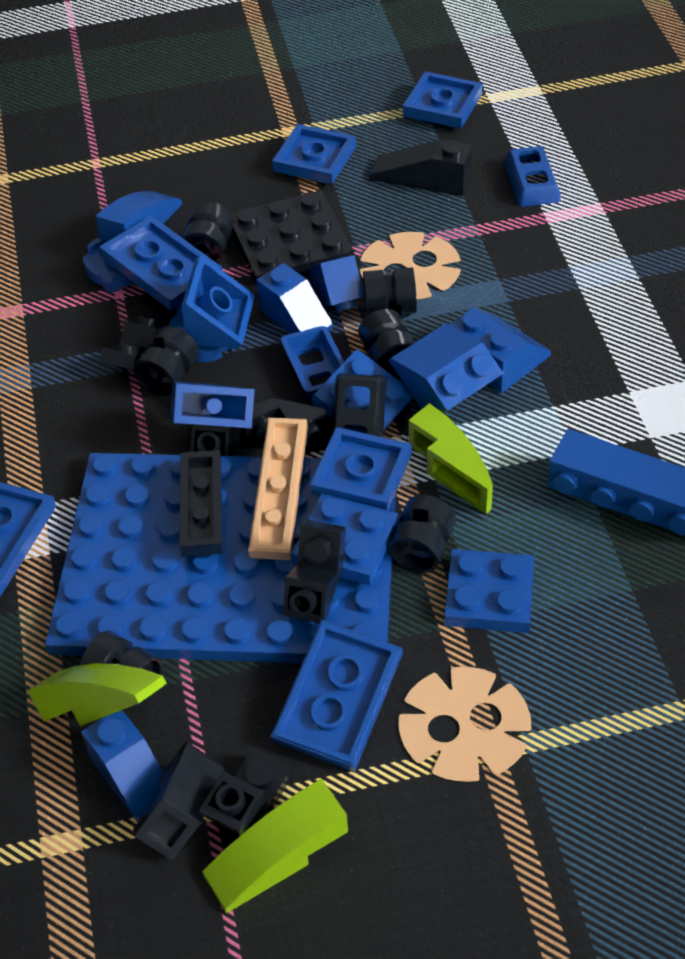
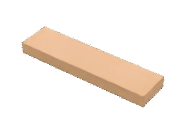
M268 418L248 549L250 558L291 560L308 430L307 419Z

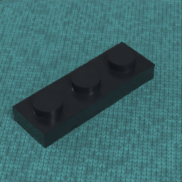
M220 450L181 453L179 535L181 557L223 554L222 458Z

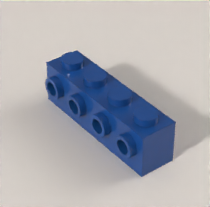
M571 429L566 430L549 461L547 487L563 494L595 503L600 507L632 516L639 521L649 522L666 528L676 534L685 535L684 467Z

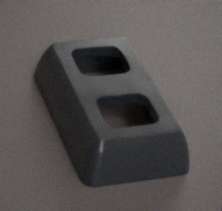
M339 373L336 375L331 438L336 427L344 428L346 425L365 426L367 434L383 437L386 377L382 375ZM359 386L369 388L370 403L368 409L354 410L346 408L345 392L347 387Z

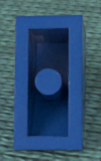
M354 255L320 263L308 270L324 307L335 305L337 312L356 307L355 300L365 297Z
M285 263L257 279L260 311L288 333L292 334L318 326H326L329 331L333 329L330 318L307 279Z
M172 381L170 420L173 423L252 428L255 389Z
M123 710L103 717L81 731L90 760L138 823L161 792L159 776L163 771L144 737Z

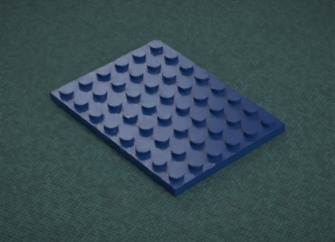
M90 453L45 643L48 655L83 656L88 645L97 635L103 631L110 630L132 642L133 647L139 646L162 659L303 663L319 623L283 616L285 579L296 566L292 562V554L291 560L250 558L248 552L262 457L221 456L223 554L181 557L179 547L181 455ZM304 458L292 552L300 537V525L310 518L320 498L311 495L310 483L322 458ZM396 493L388 511L395 512ZM388 548L371 586L339 577L327 616V622L388 642L392 556L389 555Z

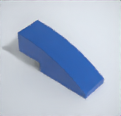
M140 191L123 196L109 204L95 216L99 239L109 241L149 216H153L164 224L182 205V199L154 191Z

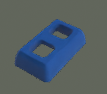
M542 146L512 149L508 152L504 160V166L518 206L525 207L561 201L558 184ZM540 160V162L535 163H521L526 161ZM543 174L547 178V182L529 184L526 180V176Z
M318 326L281 337L282 346L307 398L312 400L314 394L323 384L312 386L310 380L324 375L332 376L344 363V360L326 326ZM313 351L321 353L323 361L310 365H302L298 358L299 355Z

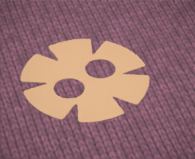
M401 232L389 235L394 248L380 240L372 243L364 251L360 261L378 264V266L362 268L360 273L363 278V271H384L386 266L395 263L402 264L406 268L413 267L416 297L418 300L432 296L427 283L441 291L448 289L457 280L461 270L442 265L459 262L461 259L451 244L437 236L422 246L424 233ZM420 251H429L435 254L437 260L431 266L421 267L413 262V256Z
M452 667V690L447 687L437 673H432L419 681L405 697L404 701L424 711L425 714H400V737L407 752L416 763H421L431 755L441 751L432 769V773L441 778L462 782L478 781V757H481L495 775H499L515 764L527 747L526 743L504 733L505 731H531L530 712L524 698L510 683L493 694L488 695L496 674L484 669ZM478 704H492L499 709L501 722L494 729L481 730L472 724L470 720L471 710ZM440 715L454 718L460 728L458 736L450 742L434 740L428 732V725L433 718Z

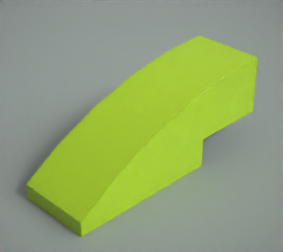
M429 403L409 419V444H412L414 450L427 458V474L487 514L491 511L493 484L483 460L463 431L445 414Z
M94 663L73 666L58 671L27 691L43 721L72 711L79 725L83 726L139 704L167 683L162 675L141 668L120 664Z
M321 778L286 800L246 830L202 871L205 880L225 913L227 914L309 865L308 856L348 832L347 814Z

